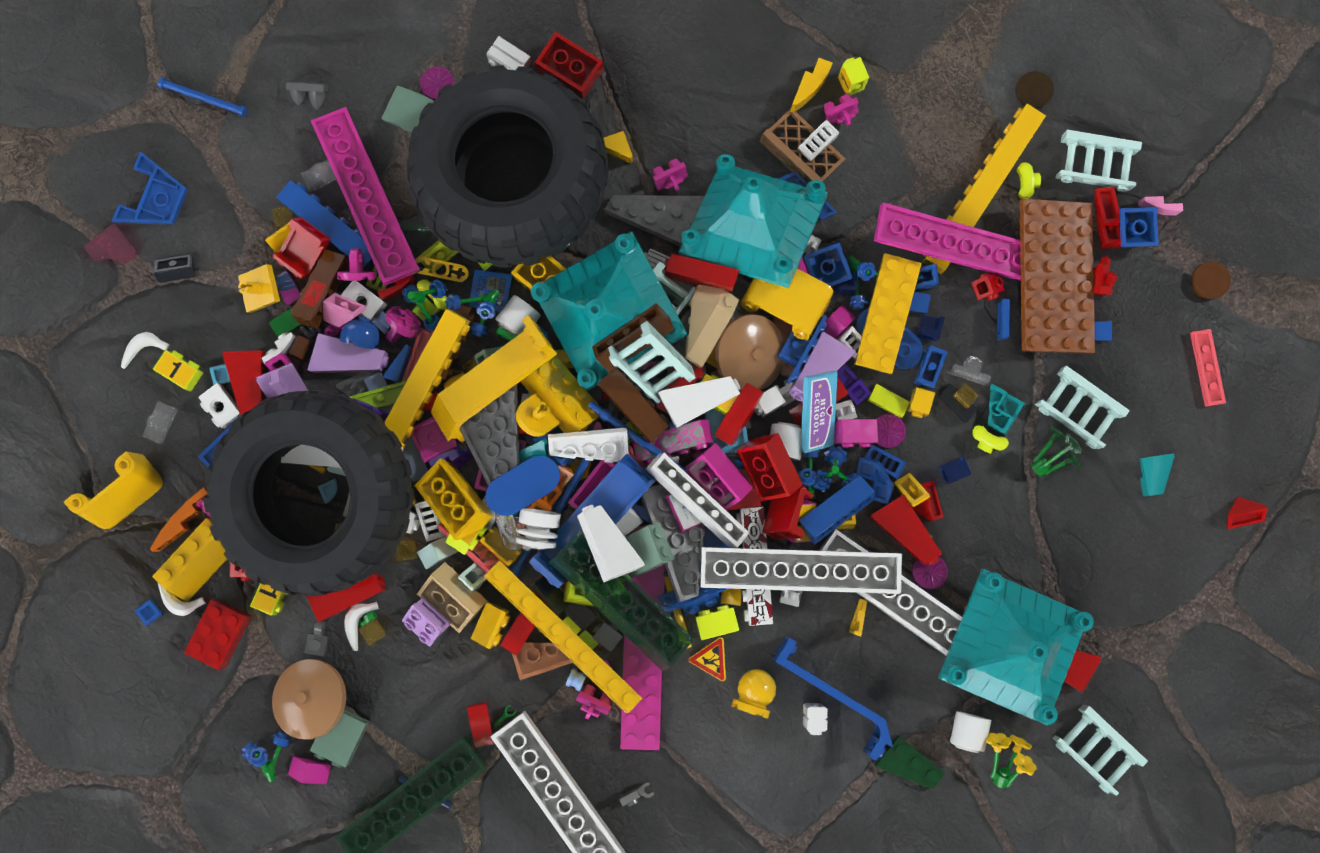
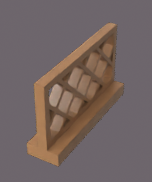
M789 110L770 129H767L762 134L759 142L791 172L796 171L807 183L813 180L823 182L846 158L829 144L819 154L824 155V163H815L814 159L811 163L803 162L801 160L802 153L799 150H791L788 147V142H797V147H799L801 142L807 139L800 138V130H807L811 135L815 129L797 112L793 113ZM790 115L796 120V125H787V118ZM775 129H784V137H777L773 131ZM787 129L797 130V138L787 137ZM827 155H834L839 161L836 164H830L827 162ZM815 167H824L825 174L821 178L815 173Z

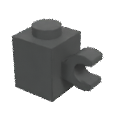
M617 613L611 617V626L607 622H604L603 625L598 623L592 631L595 634L593 639L610 652L622 639L623 635L618 632V629L626 621L623 619L620 624H617L615 622Z

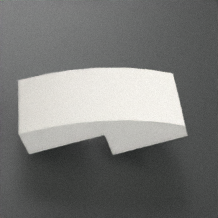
M292 332L281 334L278 337L279 339L275 341L278 349H271L265 353L266 356L262 357L264 364L280 353L287 355L296 335Z

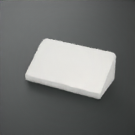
M631 507L616 526L625 537L643 521Z

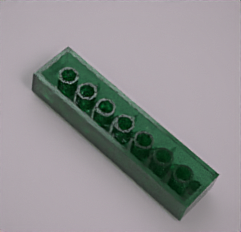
M582 530L574 534L549 561L661 671L671 668L694 640L628 574L603 582Z
M465 734L347 826L335 838L346 853H380L486 770L489 765Z

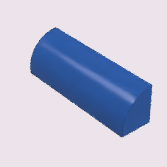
M859 475L800 519V526L815 545L874 501L875 491Z

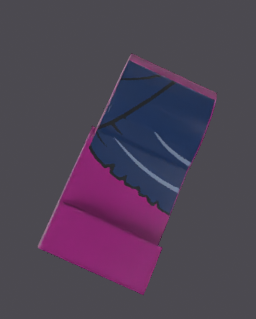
M285 270L274 277L276 285L284 298L283 300L288 307L292 308L297 303L301 290L288 270Z

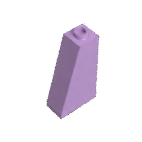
M823 332L817 337L819 339L814 349L810 350V357L807 363L802 365L800 369L802 372L798 379L793 382L788 393L795 400L803 402L804 377L832 370L837 371L854 355L855 350Z
M318 334L308 371L315 374L383 372L384 368L388 367L390 358L388 353L383 350L356 347L351 342L346 344L337 338Z

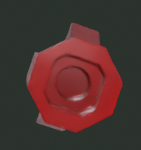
M1108 256L1102 257L1101 262L1097 264V268H1093L1094 286L1092 293L1095 295H1112L1113 286L1118 276L1114 272H1110L1111 259Z

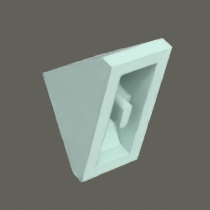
M447 536L430 543L417 552L425 569L459 552L445 543L448 538Z

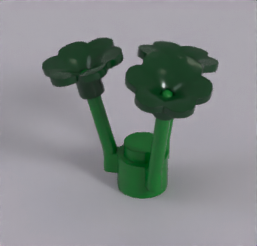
M1049 425L1048 427L1052 430L1053 434L1049 437L1050 440L1033 459L1034 463L1031 465L1033 470L1042 477L1044 474L1047 476L1052 471L1072 463L1079 469L1082 468L1074 454L1075 452L1079 455L1082 452L1076 439L1072 438L1069 434L1064 435L1061 431ZM1059 438H1063L1067 443L1060 452L1049 460L1045 457L1042 458L1053 442L1055 443ZM1069 452V457L1063 459V462L1051 467L1052 462H1054L1064 453L1067 454Z

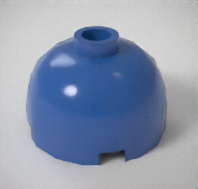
M359 316L358 320H350L343 326L339 340L346 344H349V341H351L356 347L375 349L378 348L380 334L378 328L370 323L369 318Z

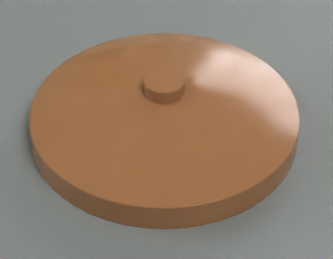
M742 315L731 320L725 327L715 347V363L722 378L731 376L732 379H736L741 387L739 391L743 389L746 383L753 385L759 390H763L771 385L780 374L784 361L777 357L784 345V339L778 327L771 320L760 315Z
M314 659L298 661L281 674L275 685L272 697L274 717L280 728L294 738L316 739L329 733L341 719L346 704V689L341 675L332 665Z

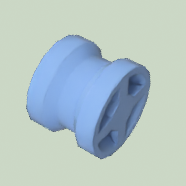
M381 311L379 317L373 319L372 323L386 335L390 325L386 321V314Z
M573 667L566 686H573L580 692L586 675L583 672H578Z

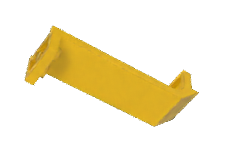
M529 315L522 319L526 326L523 328L525 331L437 395L431 414L447 441L457 438L463 443L465 439L460 431V426L465 421L557 355L540 327Z

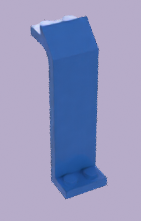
M626 454L556 532L558 537L550 539L556 542V548L541 549L529 563L537 572L545 576L551 585L559 588L591 553L577 517L583 512L582 509L590 505L594 507L601 505L616 525L656 479L629 454Z
M785 636L772 659L872 720L874 723V733L863 751L875 761L878 757L881 758L886 750L885 744L893 747L886 720L788 660L787 657H792L797 647L795 646L796 641Z

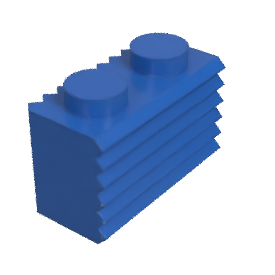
M930 346L925 350L926 352L921 360L922 363L916 374L917 377L913 381L915 385L929 390L935 388L948 353L934 346Z

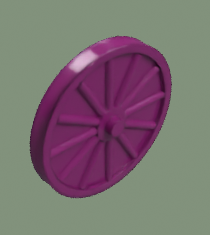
M439 66L427 69L420 80L423 93L433 100L438 98V92L449 83L454 86V78L450 71Z
M883 414L877 417L878 442L876 444L884 448L898 446L906 434L904 422L894 414Z
M938 557L939 561L931 566L928 563L922 565L916 560L913 565L912 574L919 586L925 589H936L946 581L948 569L940 557Z

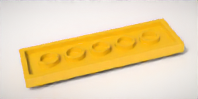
M887 253L883 254L854 365L887 374L893 373L922 263Z

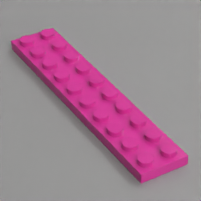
M344 107L310 120L383 285L386 286L420 272L347 108Z
M883 202L880 204L874 236L875 242L1021 281L1020 240Z
M664 565L633 578H630L628 573L626 574L623 680L642 699L630 713H625L622 710L620 749H660L664 613L657 597L664 594Z

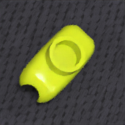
M1023 162L1017 168L1021 182L1018 196L1021 199H1029L1034 194V188H1040L1041 176L1040 173L1033 172V167L1029 163Z
M421 280L417 283V289L420 292L429 290L431 282L429 280ZM428 294L438 309L445 310L447 308L446 296L434 298L431 294Z
M975 426L972 435L974 439L979 441L977 448L989 454L992 453L993 449L1002 451L1009 445L1007 438L992 435L984 426Z

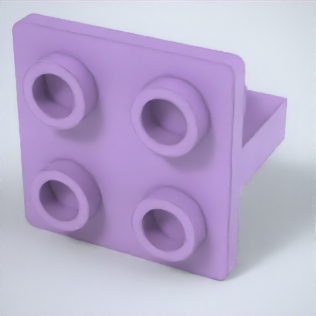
M292 363L256 378L257 383L267 398L288 392L308 391Z
M424 597L417 603H414L402 619L406 628L412 630L419 637L420 641L428 646H431L451 624Z

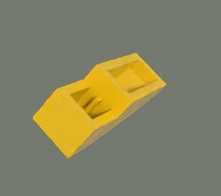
M818 58L813 74L805 71L790 112H796L816 95L830 72L832 62Z

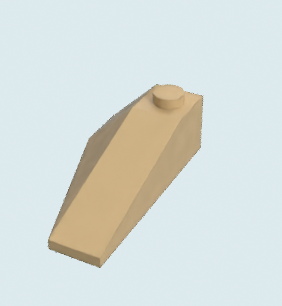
M699 284L696 286L690 300L691 316L688 318L690 328L686 340L685 358L699 368L703 367L730 321L739 301L738 298L725 289Z

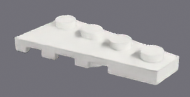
M627 428L548 435L550 456L574 459L582 457L590 461L598 459L604 460L607 463H613V461L619 462L628 454Z

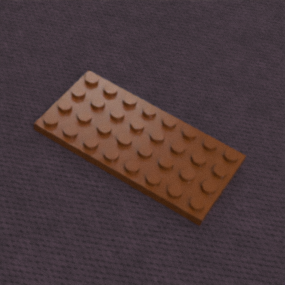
M1022 199L1020 200L1022 351L1095 353L1094 293H1092L1094 286L1092 203Z

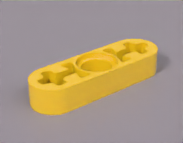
M423 256L415 259L416 263L424 260V263L427 265H431L430 261L434 262L432 273H428L429 268H423L422 271L417 272L419 274L457 282H463L468 277V270L463 265ZM438 264L446 266V272L442 275L437 274L435 271V267ZM449 265H452V270L455 271L462 268L465 275L458 279L456 274L451 273V277H447L450 271Z

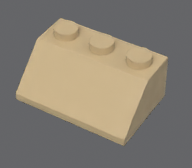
M444 562L430 575L417 595L420 598L424 597L451 622L450 626L460 633L480 612L487 600L476 590L471 591L458 578L459 574Z

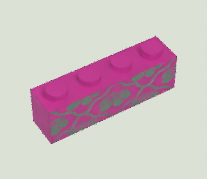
M707 419L664 430L651 444L671 458L677 452H679V455L690 453L691 448L696 447V450L708 448L707 444L714 441ZM632 440L636 457L645 462L646 465L650 464L655 456Z

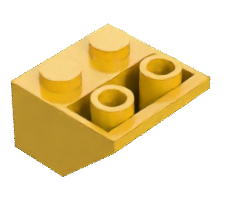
M486 602L471 639L488 649L499 645L503 636L500 632L502 628L507 627L511 618L508 615L510 611L491 602Z

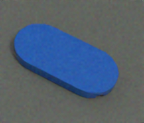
M869 308L863 310L856 320L855 328L861 336ZM906 326L894 365L895 368L902 370L914 367L923 356L921 340Z
M533 456L495 478L486 490L488 507L498 515L510 516L549 494L556 488L560 478L556 463L545 456Z

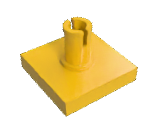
M266 264L238 276L240 281L238 288H241L239 291L243 295L246 312L252 313L280 302L272 265Z

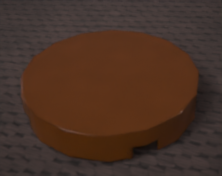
M1206 262L1199 265L1193 271L1191 276L1192 288L1199 297L1208 300L1216 299L1223 296L1229 290L1231 276L1222 264Z

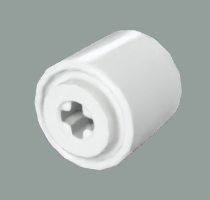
M513 295L495 320L499 323L498 326L513 335H519L525 331L523 328L526 327L522 321L523 318L529 315L536 323L541 315L524 300Z
M785 422L772 424L770 435L779 433L790 459L800 461L802 454L801 426Z
M956 711L950 743L962 750L974 753L984 752L992 720Z

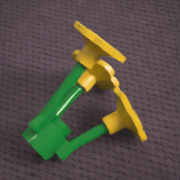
M990 733L986 738V742L995 751L993 770L990 777L993 778L992 782L996 786L1007 788L1011 786L1019 774L1026 773L1030 776L1034 774V771L1037 769L1036 765L1029 756H1024L1020 753L1022 748L1030 750L1032 748L1031 744L1015 735H1011L1008 738L1003 733ZM1011 741L1014 742L1013 753L1006 767L997 769L999 752L1002 751V748H1009ZM1014 762L1015 765H1017V768L1015 773L1011 776L1010 768Z

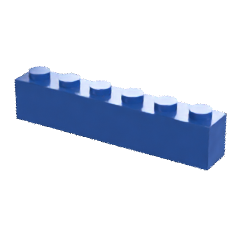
M290 180L276 198L298 217H302L331 239L330 242L348 257L352 248H360L363 253L364 270H369L374 265V262L360 231L350 229L348 221L343 217L338 219L334 216L336 212L328 205L323 207L320 204L321 200L313 193L311 196L305 192L307 188L299 182L295 184Z

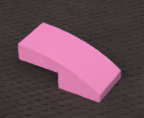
M1163 196L1143 197L1138 201V205L1142 208L1157 207V213L1162 215H1178L1183 211V203L1164 204Z

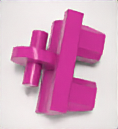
M848 94L841 96L839 99L840 105L835 106L831 101L824 104L826 120L831 125L844 122L846 126L851 125V118L855 117V114L859 112L857 98L852 99Z
M673 159L668 163L670 169L663 171L662 167L658 166L652 170L655 187L658 191L665 187L666 189L673 187L675 191L679 190L678 184L684 182L683 179L688 177L684 162L680 163L677 159Z
M587 684L577 696L576 701L583 703L580 710L587 713L586 719H589L590 715L598 718L600 712L608 715L612 707L610 705L612 700L604 692L600 700L594 698L593 695L596 688L590 684Z

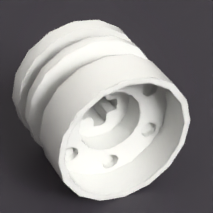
M523 508L520 510L518 522L527 525V527L517 529V533L525 536H517L516 543L534 549L556 548V542L548 540V538L555 539L558 537V534L550 532V528H559L561 514Z

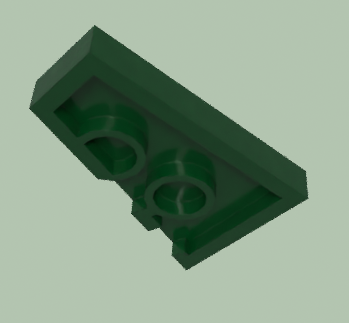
M899 735L892 742L893 747L889 746L874 765L879 769L934 789L945 775L944 772Z

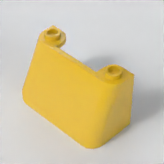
M797 268L789 289L753 278L741 300L740 306L748 312H756L759 308L793 325L792 331L794 335L799 339L808 341L830 303L833 289L828 284Z
M126 451L115 461V470L120 477L92 499L84 494L76 493L67 498L64 503L70 511L99 528L111 529L162 488L163 479L144 455Z

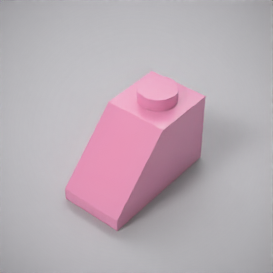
M337 293L332 294L323 301L324 321L338 327L352 320L366 309L365 305Z

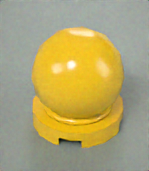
M753 669L741 677L738 684L740 697L733 699L731 706L768 719L770 711L766 709V706L775 697L776 684L768 672L761 669Z

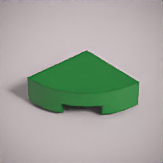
M371 611L359 620V624L363 628L378 618V615L375 611Z

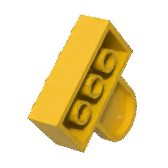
M556 355L521 380L523 386L532 396L518 406L515 416L520 428L529 435L541 437L557 426L564 433L582 432L595 424L600 415L588 407L591 401H594L596 404L597 402L578 383V380Z

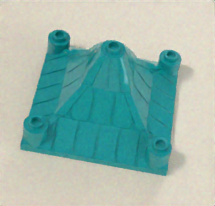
M729 154L720 155L716 160V173L690 229L684 231L681 236L682 245L679 255L737 269L739 274L789 289L827 199L828 192H826L825 184L820 180H813L807 184V187H803L735 167L733 156Z
M632 231L628 234L619 235L613 243L547 281L534 284L531 289L532 298L541 305L578 374V383L586 391L596 387L610 373L596 360L592 346L656 303L670 317L674 328L664 338L670 344H673L688 335ZM653 346L645 348L627 361L631 364L653 349Z
M981 569L938 679L1048 726L1057 719L1058 713L1054 707L1083 632L1089 631L1093 627V617L1088 612L1078 611L1007 580L998 573Z

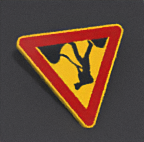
M718 638L690 657L689 662L721 681L726 680L724 639Z

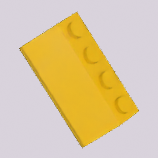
M440 458L414 485L454 540H459L481 530L493 517V514L452 462Z
M206 518L152 576L167 591L186 602L190 601L227 560L223 554L226 550L221 542L215 541L209 527L213 526L210 518Z

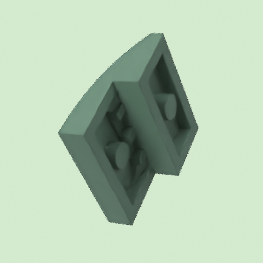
M396 86L381 119L412 133L413 128L419 124L423 108L427 103H433L434 101L409 89Z

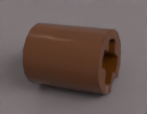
M297 335L289 354L304 360L312 341Z

